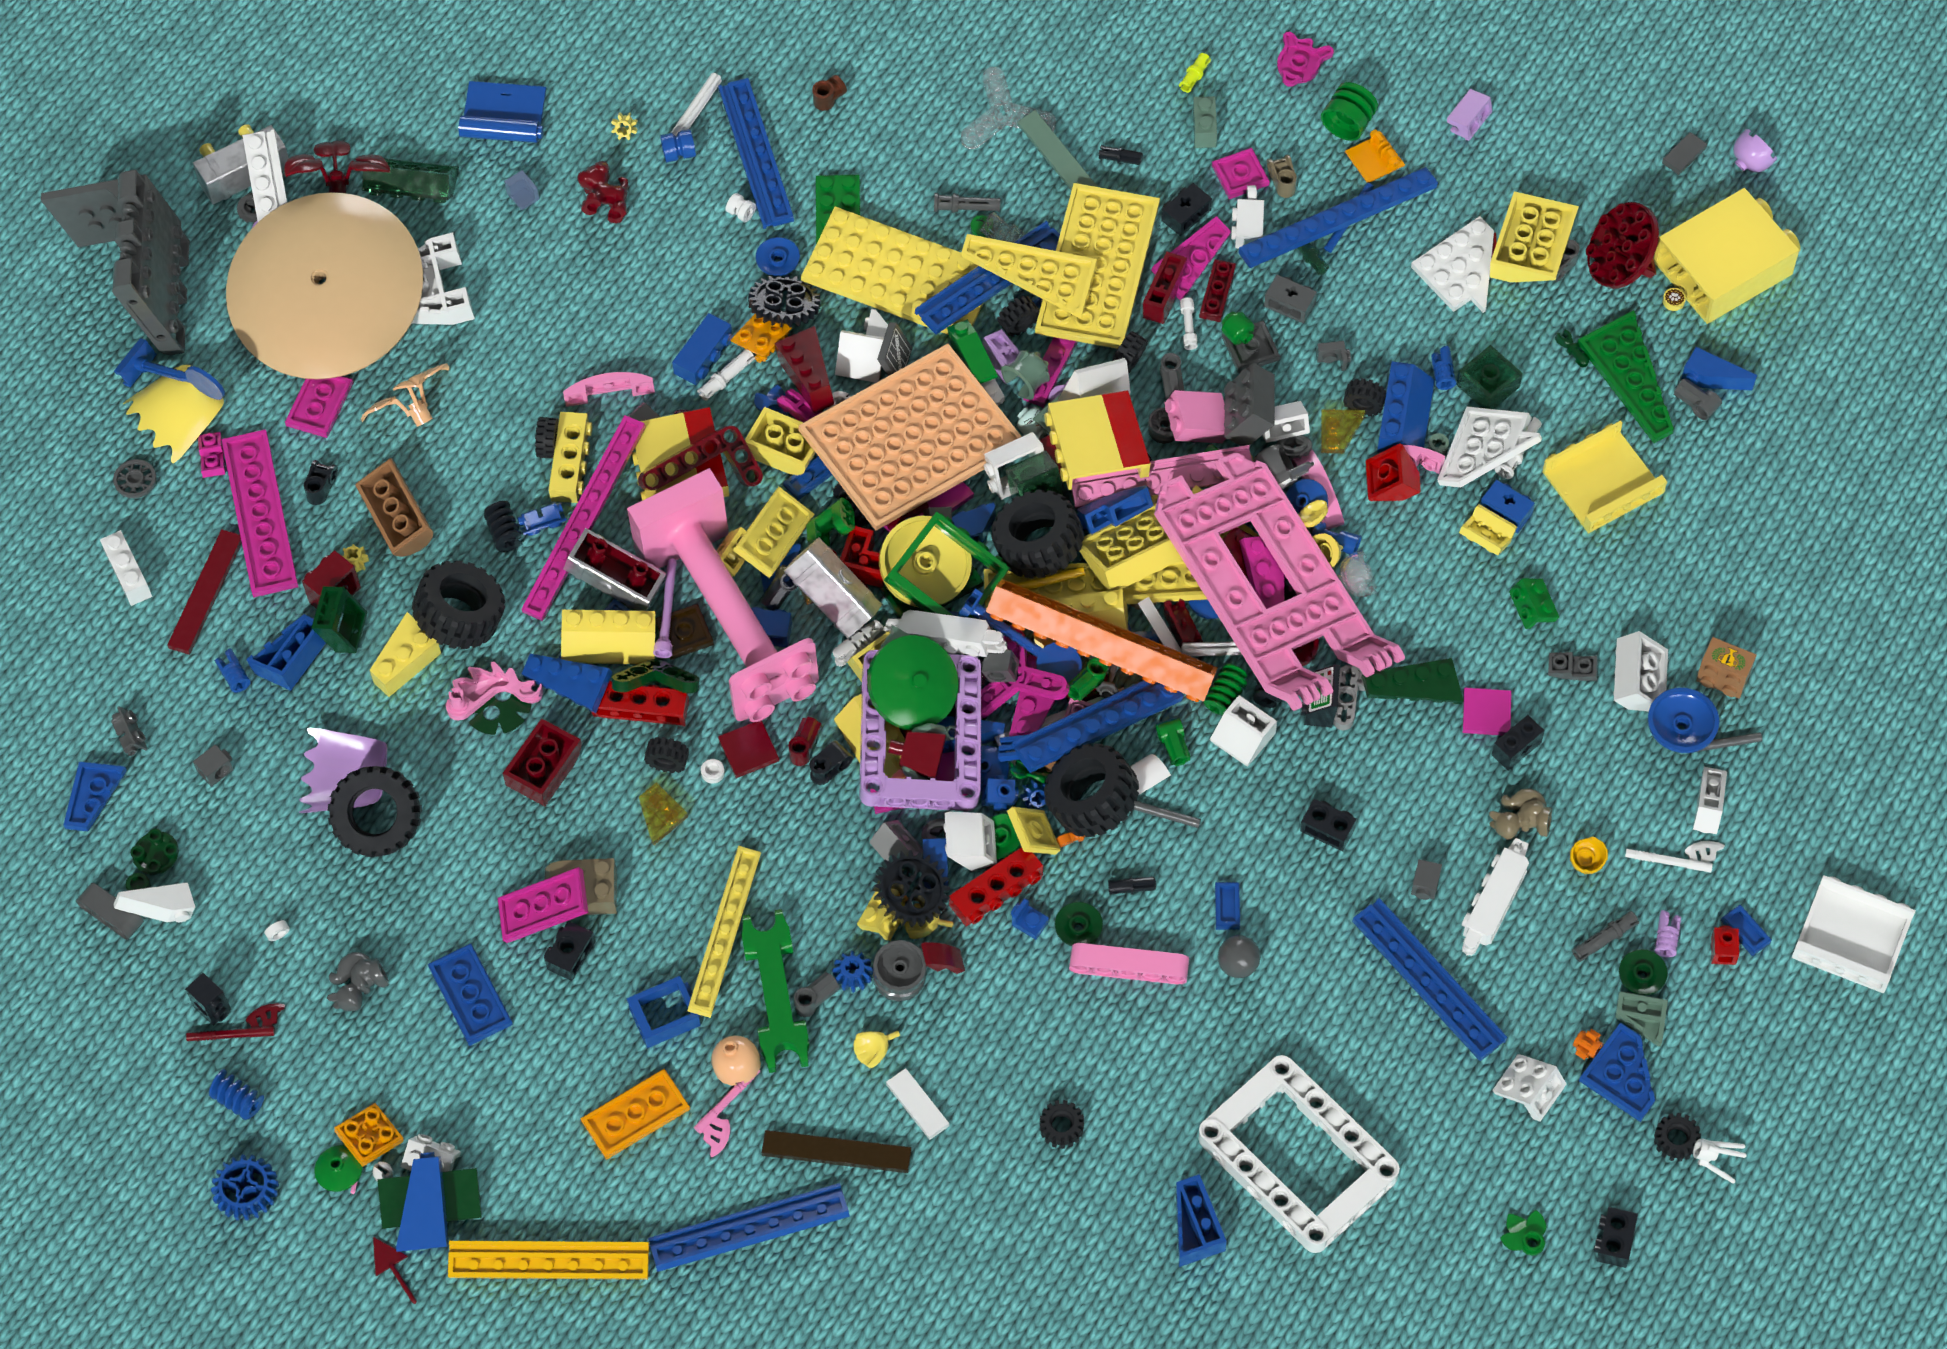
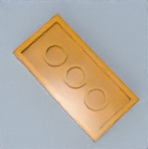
M664 1068L580 1119L607 1160L689 1111L690 1106Z

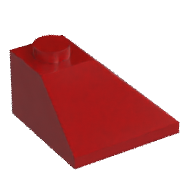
M1402 444L1393 446L1365 460L1369 501H1404L1421 492L1419 471Z

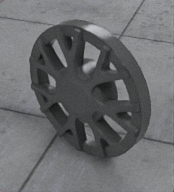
M134 459L124 462L117 468L114 473L113 483L117 492L122 496L140 498L147 495L154 488L157 477L151 464L144 460ZM134 465H140V470L134 469ZM125 468L129 471L126 476L121 473ZM150 469L151 473L143 476V472ZM126 480V483L118 485L117 481ZM150 480L151 483L150 485L144 484V481ZM128 487L132 488L130 493L125 492ZM142 487L143 491L137 493L136 488Z

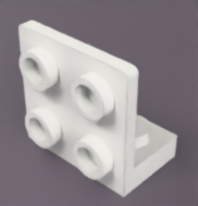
M1518 1054L1493 1088V1092L1501 1097L1524 1104L1531 1117L1541 1122L1567 1084L1556 1066Z

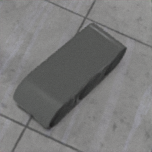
M91 883L76 899V903L112 931L128 940L143 924L144 920L137 914L115 909L113 904L116 898L95 883Z

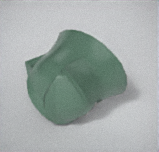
M1021 350L1012 363L1001 367L1005 383L1012 381L1018 376L1025 382L1018 393V396L1024 399L1032 400L1038 387L1050 380L1048 362L1043 360L1038 352Z

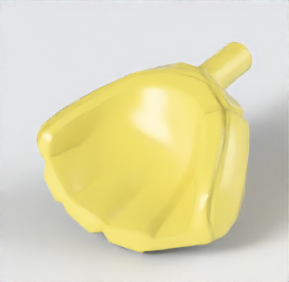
M1316 500L1306 505L1298 515L1306 528L1318 525L1328 513L1327 502Z
M919 903L913 905L915 908H921ZM934 917L930 924L925 920V924L922 927L916 921L914 927L911 928L909 921H907L905 929L909 938L919 939L930 935L937 929L938 925L952 928L953 922Z
M867 1031L856 1034L853 1046L858 1060L869 1068L877 1066L887 1054L888 1041L899 1037L900 1033L895 1031L885 1036L882 1032Z

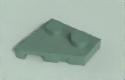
M1619 992L1615 1018L1656 1046L1661 1047L1668 1000Z

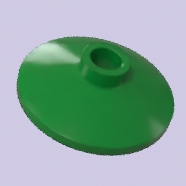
M999 814L991 818L994 821L997 860L1005 859L1014 853L1020 845L1009 815Z
M337 1145L325 1150L317 1159L314 1169L315 1178L320 1186L332 1192H340L351 1188L357 1183L363 1172V1167L345 1145ZM340 1162L338 1167L333 1168L334 1164Z

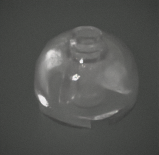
M1363 550L1348 555L1342 561L1340 574L1337 575L1349 594L1361 598L1377 594L1375 579L1370 564L1368 565L1364 561L1367 557Z

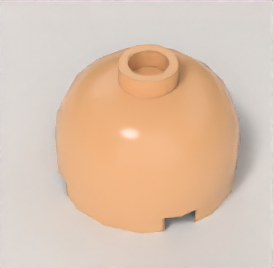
M734 1035L722 1039L717 1043L712 1052V1067L717 1078L724 1084L733 1086L738 1082H749L757 1075L761 1068L760 1054L757 1047L748 1038Z

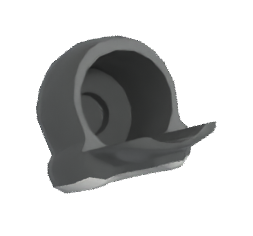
M1279 444L1263 449L1257 453L1253 462L1257 460L1267 465L1281 489L1297 482L1300 476L1308 473L1309 469L1314 466V462L1310 463L1308 461L1293 468L1287 453Z

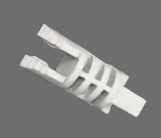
M874 620L833 649V656L836 657L835 663L837 666L842 667L846 665L851 657L885 634L884 626L878 620Z

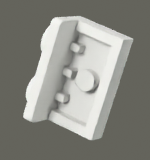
M418 1134V1136L408 1140L401 1167L411 1171L413 1159H419V1153L434 1152L435 1157L441 1156L442 1172L452 1171L455 1159L460 1157L461 1151L456 1150L455 1146L450 1143L441 1142L439 1144L433 1142V1138L430 1136Z

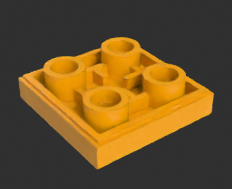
M376 1103L334 1127V1132L362 1167L403 1143L402 1135Z

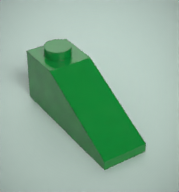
M968 319L947 327L951 348L978 382L982 384L997 378V372L977 332Z

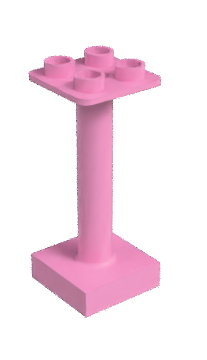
M709 468L627 508L637 557L653 564L658 569L666 566L671 558L675 560L681 558L745 664V669L735 673L729 679L733 714L736 720L744 721L749 718L751 722H758L772 714L775 709L774 705L788 698H791L792 701H801L809 697L815 691V684L819 680L815 643L811 638H806L777 652L712 545L713 542L727 536L729 531L723 489L711 469Z

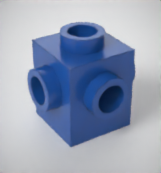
M998 775L994 776V779L983 781L981 806H993V809L998 811L1008 810V807L1015 804V801L1018 799L1019 791L1018 787H1015V780H1008V776Z

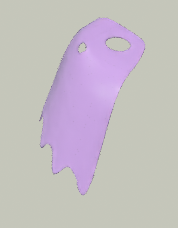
M308 728V733L314 736L318 745L304 753V756L314 763V768L310 773L301 777V780L311 787L312 792L300 798L299 801L312 807L299 813L327 811L328 804L331 802L330 795L332 791L338 786L337 783L350 772L370 766L386 767L387 744L368 737L319 728ZM370 789L363 792L356 799L353 808L374 804L382 796L383 790Z

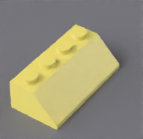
M1123 589L1051 598L1128 630V610ZM1034 635L1035 644L1041 648L1055 642L1051 638L1041 639Z
M562 610L561 659L584 664H640L647 660L655 659L653 654L655 645V611Z
M862 694L853 697L834 718V722L859 763ZM885 720L886 757L884 773L888 778L903 779L906 776L899 765L901 756L888 753L891 739L905 742V738L898 727ZM869 747L871 750H877L875 747Z

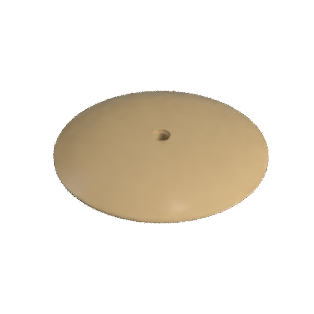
M331 192L304 196L281 205L266 215L249 231L238 247L231 262L226 284V302L230 321L237 336L248 351L259 361L280 373L304 379H330L345 376L368 367L382 358L401 340L409 329L422 297V260L417 245L408 229L392 212L380 204L367 198L346 193ZM326 279L323 284H318L320 280Z

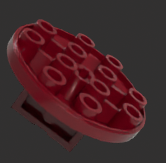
M1626 202L1618 204L1607 214L1600 217L1590 243L1586 248L1589 272L1597 283L1607 288L1618 289L1633 283L1641 275L1652 278L1657 274L1653 257L1658 245L1659 226L1656 216L1651 209L1637 202ZM1590 257L1595 259V262H1593L1591 265Z

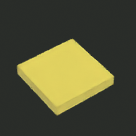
M1011 807L1007 810L1024 852L1056 855L1061 851L1044 810Z

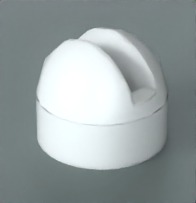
M383 1161L378 1162L373 1167L372 1173L376 1181L377 1179L393 1177V1170L390 1164ZM379 1168H383L388 1173L385 1175Z

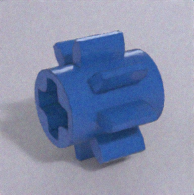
M1032 779L1031 783L1023 785L1024 793L1020 794V797L1026 800L1025 806L1027 808L1033 805L1039 810L1040 806L1046 804L1044 800L1045 783L1040 782L1037 784Z

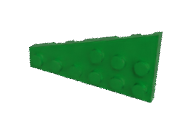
M1633 310L1578 339L1577 344L1587 355L1651 441L1656 443L1673 434L1674 428L1667 407L1664 405L1661 396L1662 392L1657 384L1656 374L1647 347L1644 345L1641 329L1636 321L1635 311Z

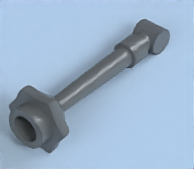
M1114 664L1110 666L1107 682L1103 681L1096 687V690L1104 699L1119 692L1113 683L1118 667Z

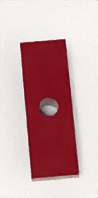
M1214 259L1199 318L1221 322L1236 263Z

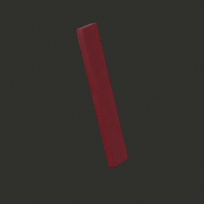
M221 529L167 644L169 649L190 655L242 544L240 534Z

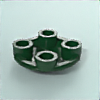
M151 829L138 840L130 853L133 857V863L138 870L145 874L157 875L164 873L174 865L178 857L179 848L172 835L161 832L159 829Z

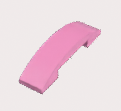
M612 372L583 379L563 391L566 407L588 404L587 396L632 389V395L639 396L655 393L652 377L632 372Z
M1309 451V455L1302 456L1301 459H1291L1294 468L1308 461L1310 463L1314 462V466L1309 469L1308 473L1302 475L1301 478L1302 480L1311 479L1319 482L1327 492L1328 513L1322 520L1326 524V529L1329 530L1344 525L1343 515L1335 492L1314 451Z

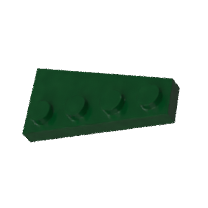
M1452 658L1388 668L1382 671L1376 670L1369 677H1365L1362 674L1367 698L1394 700L1403 698L1409 699V701L1430 700L1435 703H1442L1444 701L1453 702V704H1462L1464 702Z

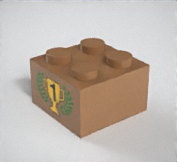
M1712 637L1702 659L1696 681L1707 688H1714L1722 691L1729 697L1740 699L1750 677L1757 654Z

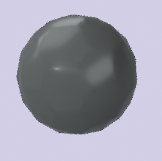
M1234 935L1221 944L1217 958L1221 970L1228 976L1245 978L1256 971L1260 964L1261 955L1257 944L1251 938L1243 935Z

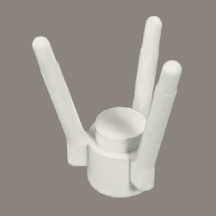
M1703 1138L1696 1141L1693 1149L1694 1158L1699 1159L1698 1165L1707 1167L1731 1183H1735L1736 1180L1709 1162L1711 1160L1715 1161L1719 1153L1743 1158L1747 1154L1725 1149H1744L1746 1147L1745 1144L1710 1141Z

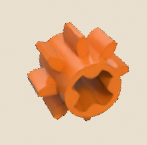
M1590 1029L1587 1033L1582 1030L1573 1042V1046L1577 1050L1575 1055L1583 1060H1586L1589 1056L1594 1059L1603 1047V1043L1599 1039L1601 1034L1593 1029Z

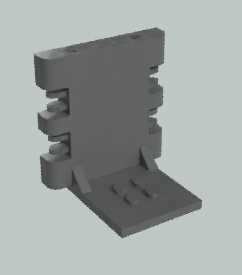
M130 170L120 173L119 178L116 180L41 193V202L78 247L112 241L116 242L121 252L119 260L114 263L113 294L161 353L166 355L185 353L186 327L177 315L179 313V305L187 304V288L181 282L179 276L181 275V267L189 266L190 240L182 231L180 219L147 175H140L137 170Z

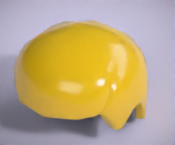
M1596 837L1580 839L1574 843L1570 850L1571 864L1575 870L1583 874L1598 872L1608 860L1607 847L1604 842Z

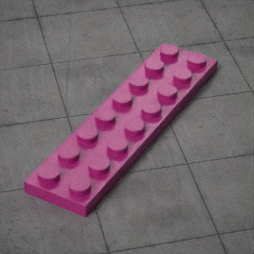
M266 429L221 439L253 598L298 588Z

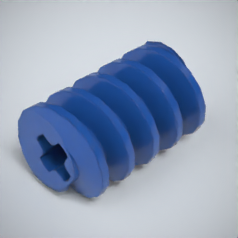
M221 1070L210 1086L209 1096L212 1099H217L219 1104L232 1110L234 1114L240 1115L243 1120L250 1119L260 1110L264 1101V1095L256 1099L258 1095L257 1090H252L249 1093V1085L242 1087V1080L239 1079L234 1082L235 1076L233 1074L226 1078L227 1070Z

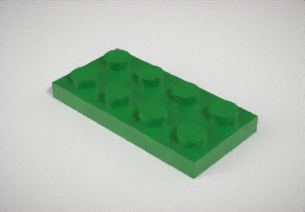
M859 175L816 176V244L834 207L860 215Z

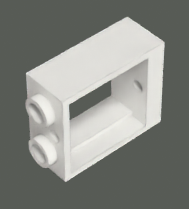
M1033 432L984 454L986 461L984 469L990 479L987 481L988 487L1001 500L1050 478L1043 444ZM1029 454L1031 465L1005 477H999L998 467Z

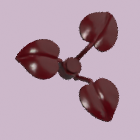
M345 141L322 142L314 146L313 150L317 156H332L334 171L330 172L329 176L324 169L323 162L309 154L292 156L285 163L286 177L296 173L321 170L326 186L329 188V193H346V185H349V177L352 170L390 173V167L382 156L370 154L356 157V161L350 162L346 176L343 175V172L338 171L337 156H344L350 153V144Z

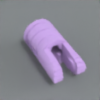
M1661 910L1659 916L1655 953L1662 957H1674L1677 954L1681 917L1678 915L1673 917L1671 926H1668L1669 912Z

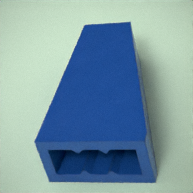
M434 1152L419 1153L420 1158L413 1159L396 1245L397 1252L449 1246L441 1156L435 1157Z

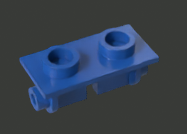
M554 502L540 507L543 515L540 517L536 509L522 513L521 517H518L517 520L519 525L523 526L520 527L523 535H536L541 532L540 529L546 527L556 528L561 526L562 522L567 521L563 513L560 514V512H563L561 503L556 504Z

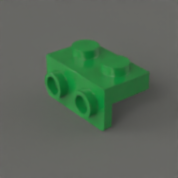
M1522 578L1510 589L1509 593L1525 629H1531L1537 622H1555L1559 618V614L1543 579Z

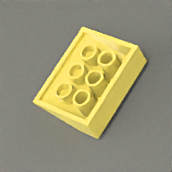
M1514 191L1490 262V278L1507 282L1556 280L1579 206Z
M1153 502V507L1116 527L1110 524L1093 534L1084 536L1080 553L1100 583L1108 591L1123 589L1182 560L1154 515L1155 502Z

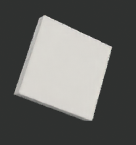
M842 330L840 332L835 375L875 383L879 382L882 366L877 358L884 338Z

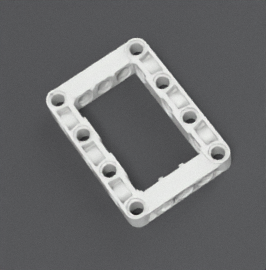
M1284 1055L1273 1058L1206 1118L1199 1128L1198 1139L1200 1145L1306 1250L1312 1253H1319L1330 1245L1391 1189L1398 1179L1400 1169L1398 1162L1292 1059ZM1284 1068L1287 1073L1279 1074L1275 1070ZM1277 1091L1282 1094L1285 1092L1297 1104L1296 1107L1316 1127L1320 1126L1331 1137V1141L1349 1159L1355 1160L1366 1171L1318 1216L1231 1133L1241 1123L1245 1124L1248 1121V1117L1259 1107L1262 1109L1265 1106V1102ZM1316 1101L1321 1103L1322 1106L1314 1108L1310 1103ZM1207 1131H1214L1217 1136L1211 1138L1206 1136L1205 1133ZM1348 1135L1355 1136L1357 1140L1354 1142H1350L1346 1140L1345 1137ZM1249 1165L1252 1170L1245 1172L1239 1167ZM1388 1169L1392 1172V1175L1384 1176L1380 1171ZM1283 1199L1287 1204L1278 1206L1274 1201ZM1316 1233L1321 1235L1322 1239L1315 1241L1310 1238V1235Z

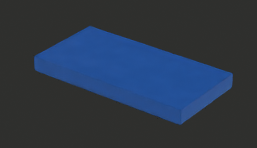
M471 943L428 964L469 1046L513 1025Z

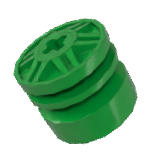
M1351 82L1341 83L1322 111L1321 121L1326 129L1336 137L1348 141L1358 140L1365 131L1368 122L1371 121L1373 115L1378 110L1377 100L1363 86Z

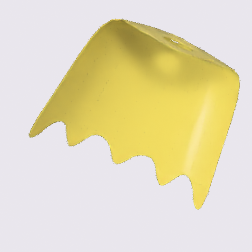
M181 365L174 369L185 372L190 365ZM161 376L123 403L126 404L133 401L126 415L139 413L141 418L138 430L150 429L155 432L154 448L170 445L172 448L171 462L175 463L184 455L217 415L224 404L223 398L216 400L206 396L191 383Z

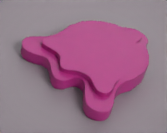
M1285 32L1283 34L1284 48L1278 56L1277 69L1283 78V84L1288 87L1306 83L1316 77L1324 61L1333 57L1334 49L1331 46L1313 48L1312 39H1298L1292 32Z

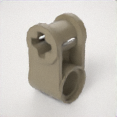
M1285 155L1284 158L1276 160L1267 159L1268 173L1270 178H1272L1277 194L1283 198L1292 197L1296 192L1297 176L1290 155Z

